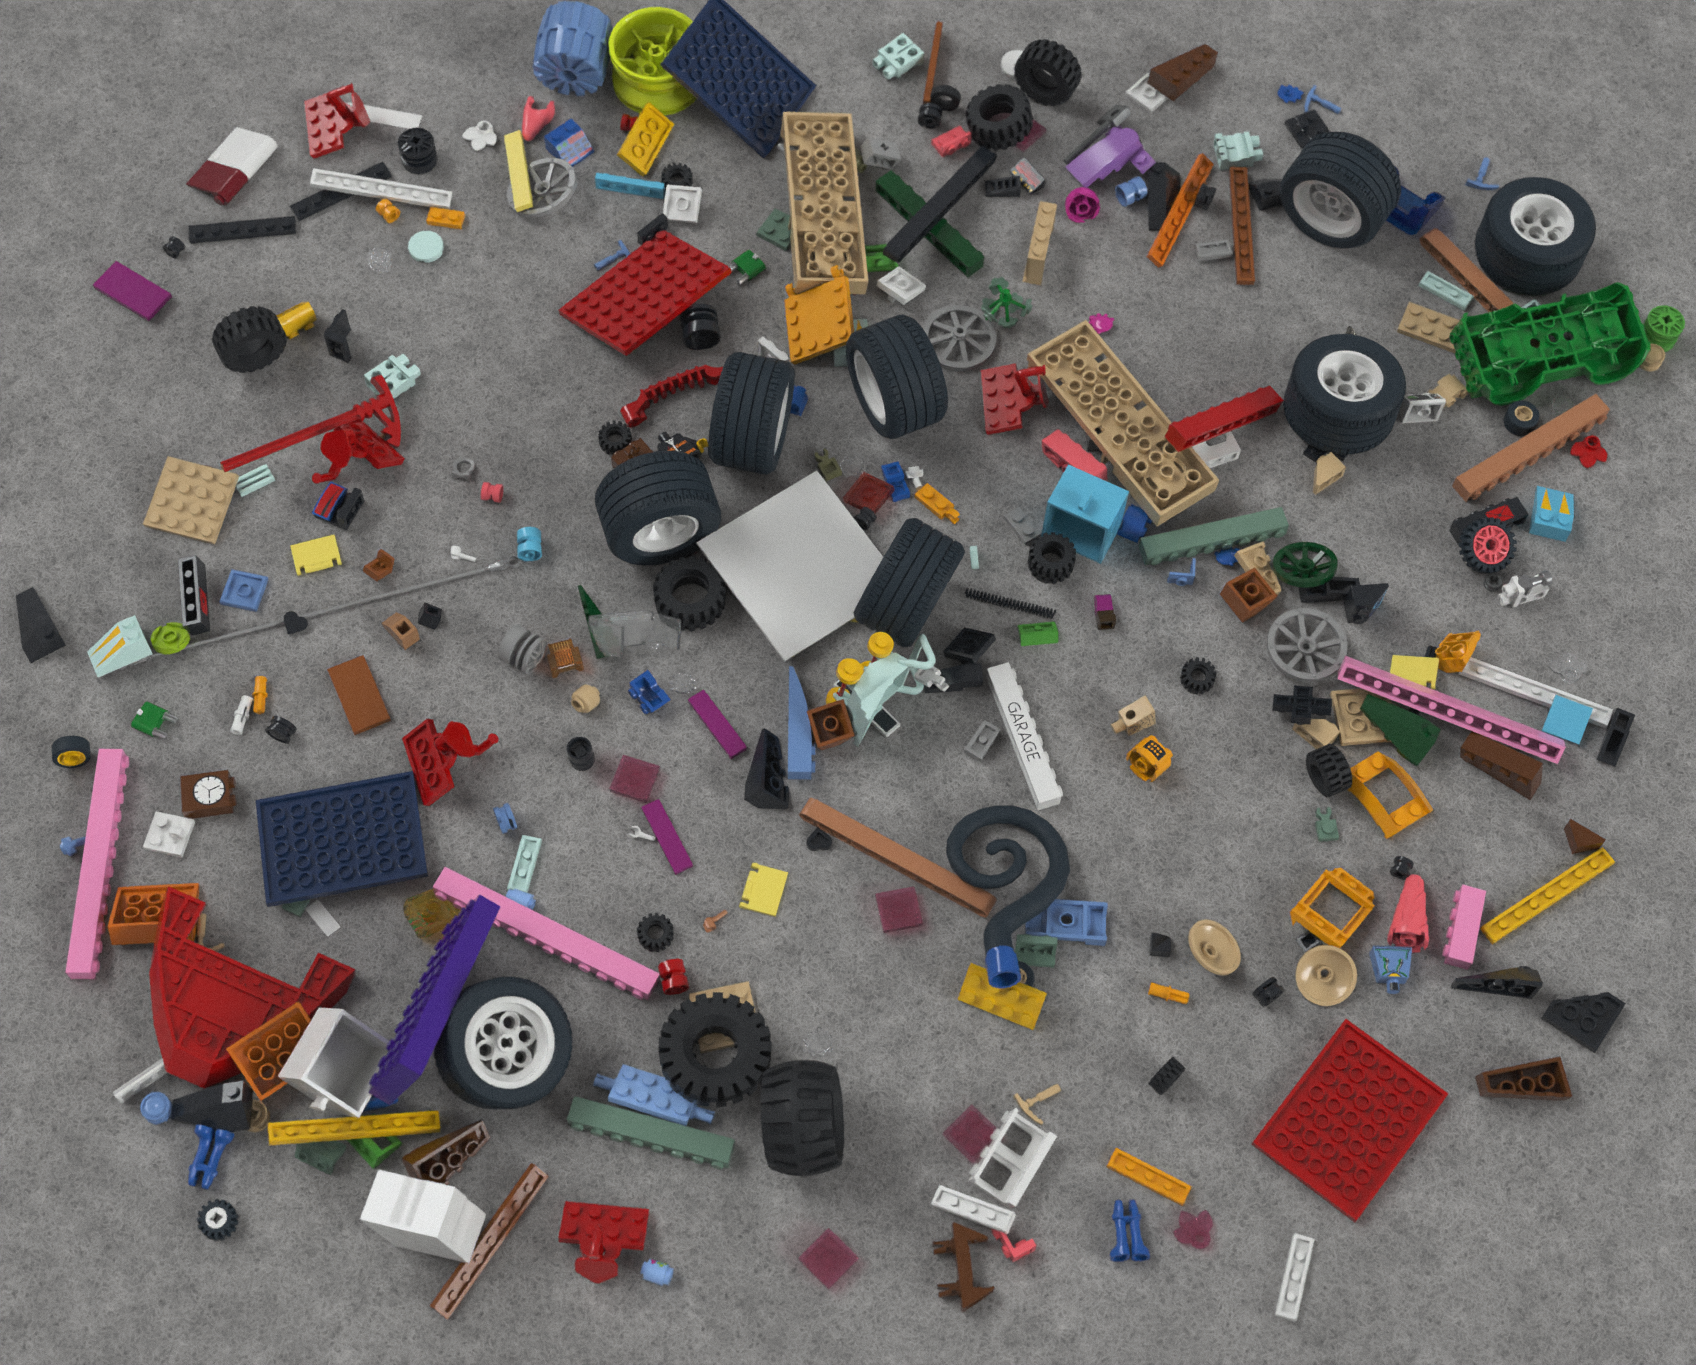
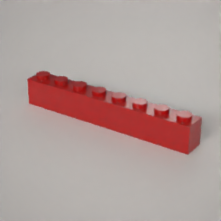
M1271 386L1261 387L1252 393H1246L1242 397H1235L1232 401L1223 402L1219 406H1212L1204 412L1200 411L1191 417H1185L1181 421L1172 422L1168 426V431L1164 437L1180 452L1277 412L1284 400Z

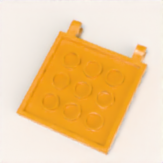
M838 265L831 267V274L834 280L800 294L795 293V287L793 288L792 283L785 286L789 298L784 299L790 362L794 365L845 346L850 335L854 332L849 279L844 276L843 269L838 270Z

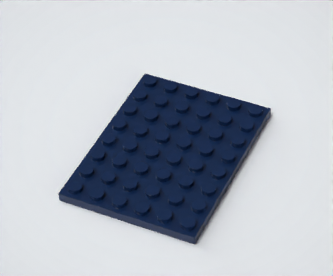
M708 0L660 64L661 67L762 158L768 155L780 138L783 112H798L817 86L725 0Z
M413 771L255 800L267 907L428 877Z

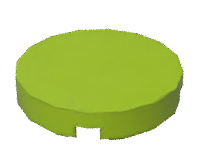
M169 622L166 623V626L157 627L153 631L150 640L156 652L174 654L183 650L188 645L190 634L183 627V624Z

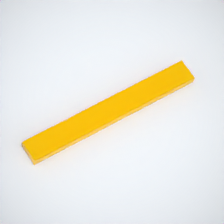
M1601 847L1481 926L1480 930L1493 945L1612 866L1615 861Z
M439 1110L360 1116L359 1118L340 1117L268 1123L267 1126L269 1146L438 1133L441 1130Z

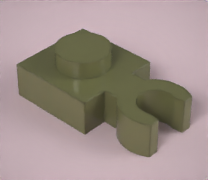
M823 449L824 456L822 457L815 452V460L818 462L817 468L825 482L842 475V470L835 458H828L829 453L827 449Z

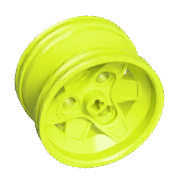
M664 7L643 8L626 15L613 28L609 38L610 58L613 64V88L619 100L629 109L641 113L645 104L649 102L663 115L667 116L686 109L697 99L660 66L661 62L692 22L683 13Z

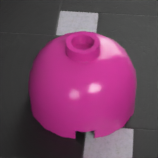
M1079 187L1068 194L1065 200V210L1069 219L1076 223H1084L1083 219L1091 218L1093 220L1098 215L1100 203L1093 190Z

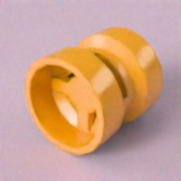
M382 199L376 206V212L383 216L384 220L388 223L394 222L400 216V210L393 206L392 202L388 199Z

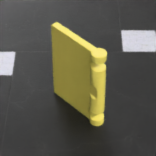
M335 535L290 545L297 576L301 575L300 569L302 568L305 569L307 574L334 567L333 560H337V564L342 565Z
M1393 655L1390 673L1427 687V683H1431V689H1435L1439 658Z
M752 863L751 868L758 870V873L749 871L741 898L742 900L749 901V904L740 902L739 907L776 917L788 872Z

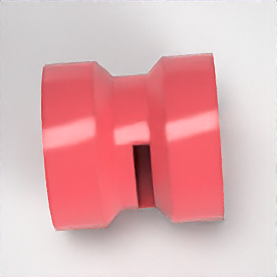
M484 482L481 489V500L488 501L492 499L494 502L500 503L503 497V485H491L489 482Z

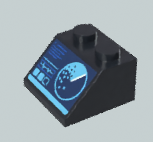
M1389 584L1351 586L1344 601L1347 622L1354 624L1366 622L1382 603Z

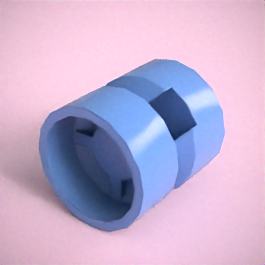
M1138 176L1129 180L1128 183L1124 182L1115 187L1116 197L1124 207L1146 198L1148 194L1144 181Z

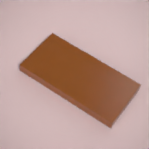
M364 655L327 669L354 735L391 721Z

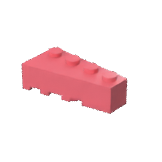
M1057 429L1042 440L1043 453L1058 469L1062 467L1063 473L1069 464L1108 482V470L1105 464L1096 460L1091 453L1086 452L1079 443L1071 440L1066 433Z

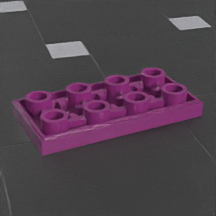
M115 261L93 284L94 289L147 321H150L172 298L171 293L118 261Z

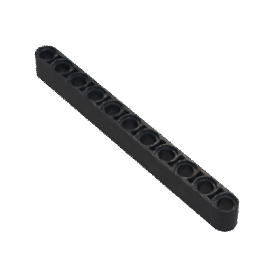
M981 146L887 243L883 250V255L897 264L900 263L990 169L996 161L997 154Z

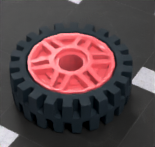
M1481 518L1469 523L1467 528L1462 531L1464 534L1460 535L1459 538L1462 540L1459 543V547H1462L1459 553L1464 556L1462 557L1463 562H1467L1466 565L1468 567H1472V570L1479 573H1493L1506 568V565L1511 563L1510 559H1514L1515 555L1513 552H1516L1517 547H1514L1517 541L1513 540L1515 534L1510 532L1512 528L1506 526L1507 523L1498 518ZM1487 541L1489 543V549H1487L1486 547Z

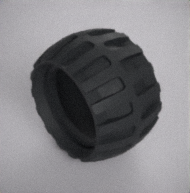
M794 1060L767 1069L763 1073L761 1082L760 1104L762 1140L768 1167L773 1171L786 1175L811 1176L828 1172L842 1165L844 1157V1110L837 1068L820 1061Z

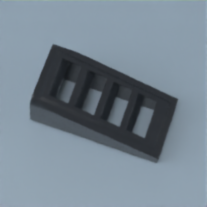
M1020 176L985 181V197H1020Z

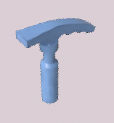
M1314 85L1306 98L1305 113L1308 112V106L1312 100L1339 114L1341 111L1339 106L1325 99H1320L1316 94L1314 95L1317 87Z
M1483 158L1478 172L1479 176L1475 181L1468 179L1465 184L1466 186L1482 190H1495L1499 188V185L1496 184L1488 185L1482 183V177L1485 176L1490 162L1489 158Z
M621 240L618 241V245L622 250L594 264L597 270L614 262L618 257L630 255Z

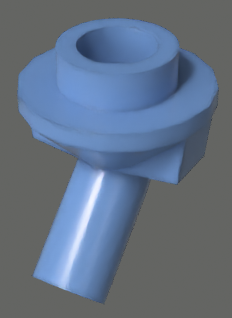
M69 836L62 838L59 845L64 855L73 856L77 853L76 847L85 845L86 837L74 840Z

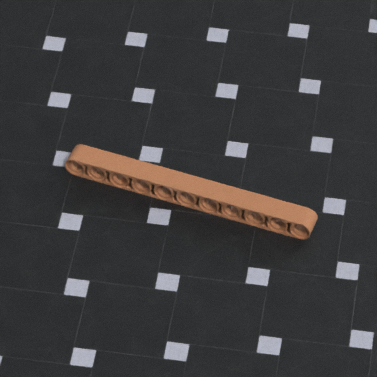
M1434 228L1420 237L1421 246L1473 295L1488 312L1514 304L1439 229ZM1530 340L1531 346L1535 348L1540 346L1538 340Z
M809 798L799 814L804 821L811 825L819 827L824 832L981 917L986 918L997 901L989 892L971 886L954 873L814 798Z

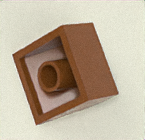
M1255 567L1228 581L1220 593L1221 597L1242 623L1256 616L1277 598V594Z
M844 699L807 711L817 747L821 751L838 746L855 737Z

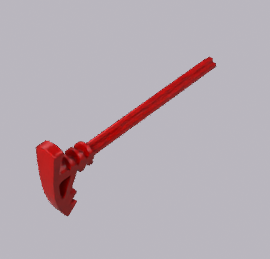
M380 374L372 377L370 380L380 393L376 399L370 398L368 402L362 401L361 405H353V409L224 460L220 462L224 473L352 421L358 420L362 422L365 417L370 419L372 418V413L385 426L380 432L390 436V439L385 442L398 448L401 441L400 417L384 377ZM388 408L392 421L386 416L382 409Z

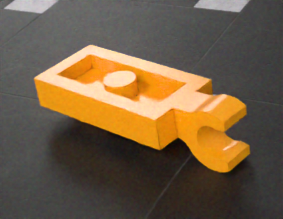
M925 484L915 493V498L941 520L946 517L953 524L960 520L958 518L960 513L954 509V504L930 484Z

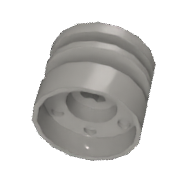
M516 624L505 635L499 648L498 657L509 665L515 664L517 669L529 675L535 671L544 658L548 641L538 634L534 633L531 635L530 630Z

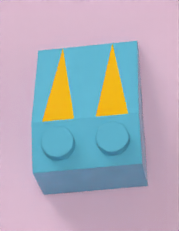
M1537 486L1529 533L1565 542L1572 530L1574 494Z

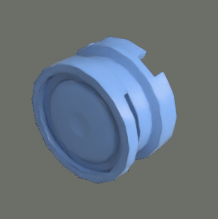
M508 803L503 804L501 808H493L502 834L506 833L509 829L514 830L518 828Z
M152 1092L143 1098L140 1104V1111L149 1123L157 1125L171 1117L172 1103L165 1094Z

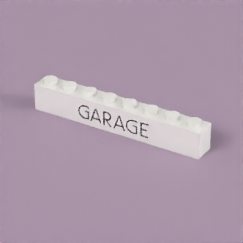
M1009 662L987 668L986 678L1037 810L1060 804L1061 797L1063 796L1060 785L1057 786L1055 771L1053 768L1050 769L1048 764V753L1043 751L1042 738L1040 734L1037 735L1035 720L1030 718L1028 713L1030 712L1027 701L1023 700V690L1021 685H1017L1015 680L1017 676L1014 668L1011 669Z

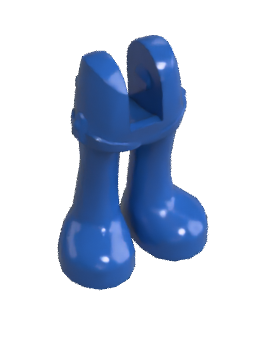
M196 1125L195 1134L199 1137V1146L194 1161L188 1168V1185L195 1187L201 1171H204L202 1189L208 1190L215 1176H217V1167L226 1145L232 1142L235 1134L221 1129L215 1131L207 1126ZM215 1136L214 1147L207 1165L204 1164L211 1142Z
M1116 1200L1112 1220L1115 1222L1117 1242L1116 1246L1110 1251V1260L1123 1262L1130 1258L1126 1224H1130L1132 1241L1131 1259L1133 1261L1150 1259L1149 1249L1143 1244L1141 1237V1214L1138 1211L1136 1201L1129 1200V1216H1124L1122 1200Z

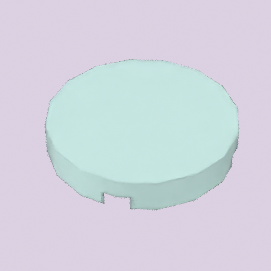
M432 231L418 232L408 242L409 253L418 262L424 261V263L435 261L442 255L444 249L441 237Z

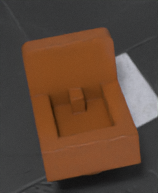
M380 549L377 553V558L366 564L363 572L375 581H379L392 572L395 559Z

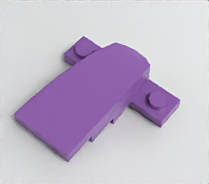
M1119 125L1118 127H1112L1105 134L1106 138L1091 146L1068 164L1066 168L1083 187L1087 188L1097 178L1102 181L1113 170L1118 172L1128 161L1142 174L1156 162L1145 151L1137 132L1130 128L1123 129Z

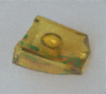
M433 889L406 898L403 905L405 918H407L416 936L421 939L443 930L448 923H451L454 916H458L461 911L454 907L452 902L438 899Z

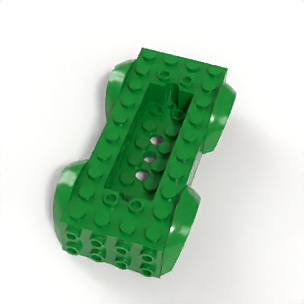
M1619 282L1580 295L1566 296V294H1562L1559 302L1524 309L1517 304H1512L1496 311L1475 316H1467V312L1461 316L1460 321L1449 336L1451 344L1454 345L1455 357L1459 360L1461 375L1465 378L1466 390L1470 393L1471 399L1484 396L1495 405H1509L1513 402L1521 401L1533 394L1541 384L1579 376H1585L1594 384L1599 385L1619 381L1633 373L1651 351V344L1646 337L1645 327L1641 323L1639 310L1633 301V294L1629 290L1628 285ZM1565 332L1571 333L1573 340L1567 341L1563 334ZM1548 336H1554L1556 342H1551ZM1530 340H1538L1540 346L1537 348L1531 346Z

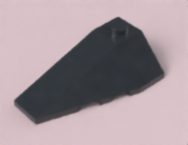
M1156 162L1145 174L1148 192L1147 213L1149 231H1160L1181 189L1180 173L1165 162Z
M1260 179L1248 182L1249 191L1259 211L1283 205L1280 196L1282 179Z
M32 587L16 595L22 649L30 663L66 646L35 589Z
M765 728L761 731L747 776L744 800L759 809H788L789 787L784 786L783 777L786 776V773L781 768L779 762L782 759L779 738Z
M1528 966L1455 978L1451 984L1452 989L1532 999L1543 986L1538 970L1531 969Z
M244 1081L223 1083L173 1099L171 1119L177 1122L192 1125L198 1124L229 1132L250 1130L253 1090Z

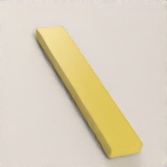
M518 130L504 135L514 206L515 210L520 212L533 207L523 137L521 131Z

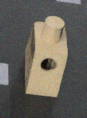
M1145 695L1118 712L1119 720L1110 725L1115 734L1125 730L1128 736L1156 724L1155 710Z

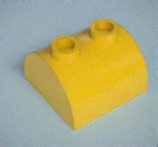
M301 302L276 315L289 339L299 335L298 330L302 328L305 331L315 326L313 322L317 321L309 302Z

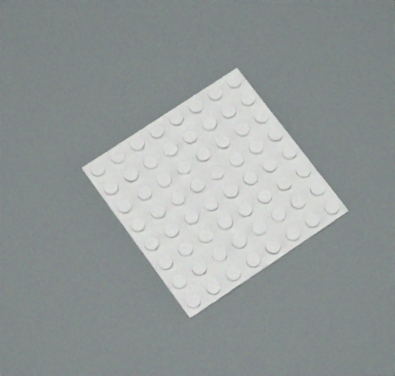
M818 471L813 472L696 543L784 662L855 618L853 612L883 559L881 553Z

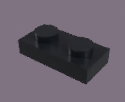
M664 213L637 232V239L640 245L652 240L657 232L667 230L668 218Z

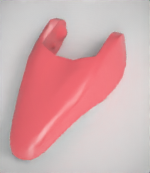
M533 96L528 97L523 110L522 136L524 140L531 141L550 123L555 114L554 101H550L546 109L536 110L531 108L534 103Z

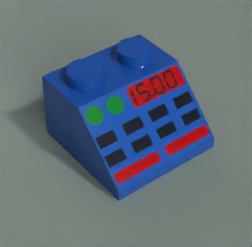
M569 119L544 136L546 150L555 158L567 161L571 166H574L594 152L582 128L572 119Z

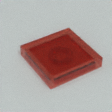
M863 472L844 495L843 501L859 510L862 507H867L876 514L895 491L894 486Z

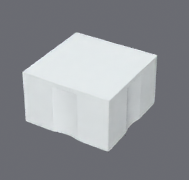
M378 1170L360 1220L394 1246L469 1264L486 1214L470 1202L456 1187Z

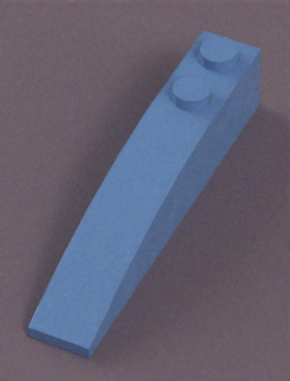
M789 666L788 779H811V773H815V761H811V755H815V743H812L806 699L793 666Z

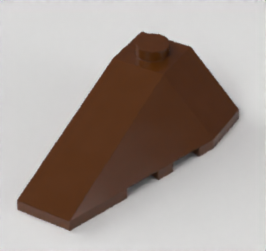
M479 1120L426 1143L401 1159L411 1178L449 1185L450 1182L448 1180L451 1176L463 1169L461 1165L468 1157H474L490 1139L484 1121Z

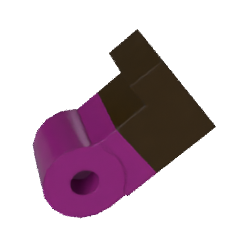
M1095 595L1094 605L1097 629H1114L1117 620L1113 611L1111 595Z

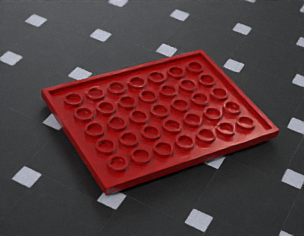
M663 230L657 232L652 240L646 241L558 311L562 317L623 355L628 356L732 272L729 266Z
M1345 1019L1252 1142V1145L1353 1222H1356L1449 1093L1352 1022Z

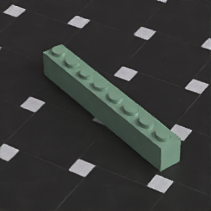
M1282 507L1142 537L1138 547L1144 564L1154 566L1163 561H1176L1181 557L1191 558L1199 553L1209 554L1221 548L1226 550L1236 545L1245 546L1254 541L1262 542L1267 538H1280L1287 533L1289 524Z
M576 1096L573 1098L567 1117V1123L573 1130H588L592 1135L598 1137L607 1135L613 1141H629L632 1146L642 1148V1146L651 1147L650 1150L657 1153L666 1151L675 1158L682 1159L684 1156L691 1158V1161L697 1164H703V1162L710 1163L711 1167L716 1169L729 1168L735 1147V1139Z

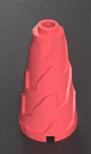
M1415 874L1410 875L1405 880L1387 937L1390 946L1394 943L1396 947H1412V953L1420 952L1421 947L1425 950L1429 944L1424 880Z

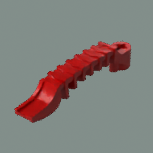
M706 364L701 367L695 366L694 369H687L681 374L676 373L673 377L669 376L664 381H658L653 386L649 385L645 390L641 389L637 401L626 404L620 410L627 426L633 428L645 421L647 416L644 411L650 407L649 400H653L654 404L658 403V395L665 399L667 397L666 392L669 390L672 395L676 393L675 388L678 386L680 391H683L685 389L684 384L686 383L692 389L695 387L694 380L698 381L700 388H704L703 377H705L710 385H718L723 366L711 367Z

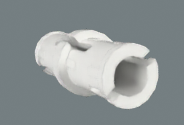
M245 695L241 697L238 710L234 712L235 718L230 729L232 734L242 735L246 720H249L250 717L249 711L254 701L253 698Z

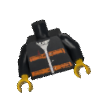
M663 432L658 436V440L661 442L657 445L658 451H680L699 459L698 450L703 453V448L708 447L706 438L697 441L686 436L683 437L680 433L670 437L667 432Z

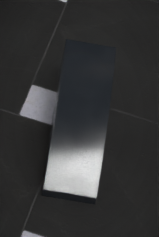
M1333 577L1327 583L1319 586L1298 587L1301 603L1345 600L1350 587L1360 585L1359 578Z
M981 663L958 665L940 670V676L944 677V682L949 685L945 692L963 691V688L983 686ZM932 684L930 688L924 685L925 694L943 692L935 684Z
M1620 708L1614 709L1596 760L1616 767L1630 733L1629 730L1635 714Z

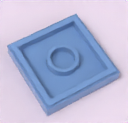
M231 569L219 602L221 605L257 612L269 579L266 576Z

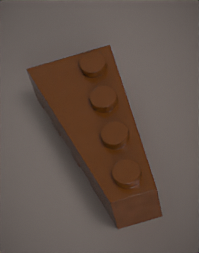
M1561 1057L1486 1071L1475 1076L1480 1097L1565 1101L1572 1097Z

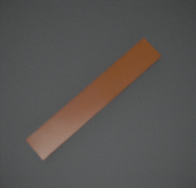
M940 21L936 22L923 104L931 103L930 95L934 85L943 22Z

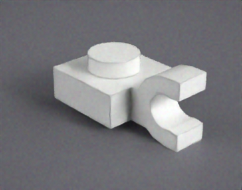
M934 666L927 670L919 669L914 674V678L918 682L929 688L932 684H935L940 690L945 692L949 687L944 682L945 678L940 676V670Z

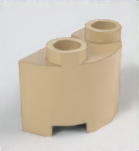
M1451 374L1444 376L1437 382L1439 385L1428 392L1439 394L1445 398L1446 403L1444 407L1452 406L1456 402V398L1462 399L1469 394L1466 387L1454 374L1452 376Z

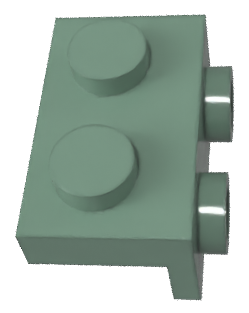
M1017 934L1015 953L1017 954L1018 961L1024 962L1029 966L1052 968L1055 966L1056 937Z
M337 1140L297 1143L295 1158L331 1175L334 1170V1164L344 1154L347 1145Z

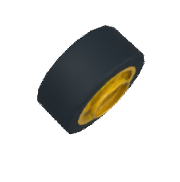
M64 736L55 740L51 745L52 761L59 767L77 768L87 764L91 759L90 743L81 736Z

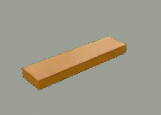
M1115 1148L1107 1165V1168L1183 1206L1192 1187L1118 1148Z

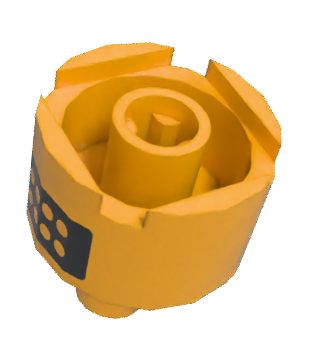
M1150 735L1142 739L1127 753L1126 760L1130 759L1132 764L1130 769L1141 780L1147 781L1149 779L1151 780L1150 782H1153L1171 766L1173 754L1168 748L1159 743L1155 736Z

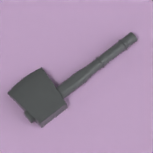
M1116 104L1097 121L1101 126L1074 151L1069 153L1063 159L1064 163L1068 165L1110 127H1118L1131 115L1129 107Z

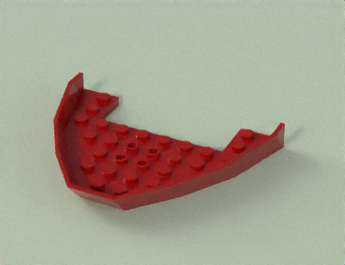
M168 886L160 909L149 971L153 1024L167 1073L203 1089L241 1074L242 1072L226 1048L298 1001L312 1020L318 1008H332L347 993L356 976L355 969L323 954L317 953L300 988H297L189 940L188 937L203 912L206 903Z

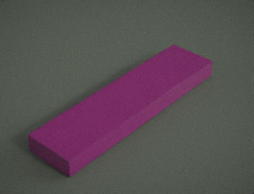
M704 689L688 699L690 706L730 759L747 750V746Z
M657 799L642 806L641 810L674 874L676 875L693 867L660 800Z

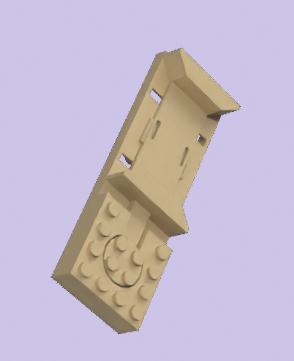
M783 112L780 137L784 139L790 207L788 230H791L790 239L795 293H802L834 280L831 274V267L838 265V270L843 269L844 276L849 279L850 294H866L868 272L852 115L844 113ZM790 146L798 147V150H790ZM839 147H849L850 151H843ZM794 196H802L803 200H794ZM844 197H854L855 201H844Z
M1087 320L1028 353V368L1045 365L1046 374L1045 376L1039 374L1102 451L1100 463L1106 464L1109 461L1114 466L1112 471L1156 526L1161 525L1216 490L1219 479L1196 451L1190 447L1178 452L1164 437L1168 431V426L1172 422ZM1104 353L1107 358L1098 363L1095 358ZM1060 380L1062 385L1058 386L1056 381ZM1143 401L1147 406L1137 411L1134 406ZM1099 428L1102 433L1097 434L1095 429Z

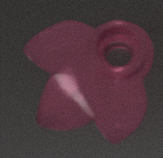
M1203 1210L1196 1218L1188 1212L1181 1211L1179 1216L1181 1228L1173 1231L1175 1238L1183 1244H1191L1196 1249L1206 1248L1210 1243L1211 1237L1209 1232L1213 1227L1210 1214ZM1196 1236H1202L1203 1241L1198 1242L1196 1240Z

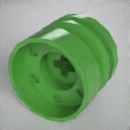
M1662 305L1653 308L1643 324L1646 337L1650 343L1661 346L1664 352L1671 350L1685 327L1683 315L1671 306Z

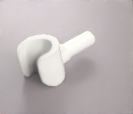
M459 546L451 547L450 556L453 560L461 558L472 562L476 561L475 557L461 553Z
M638 826L629 827V829L634 830L635 835L629 833L627 834L628 838L640 837L655 841L656 837L641 832Z

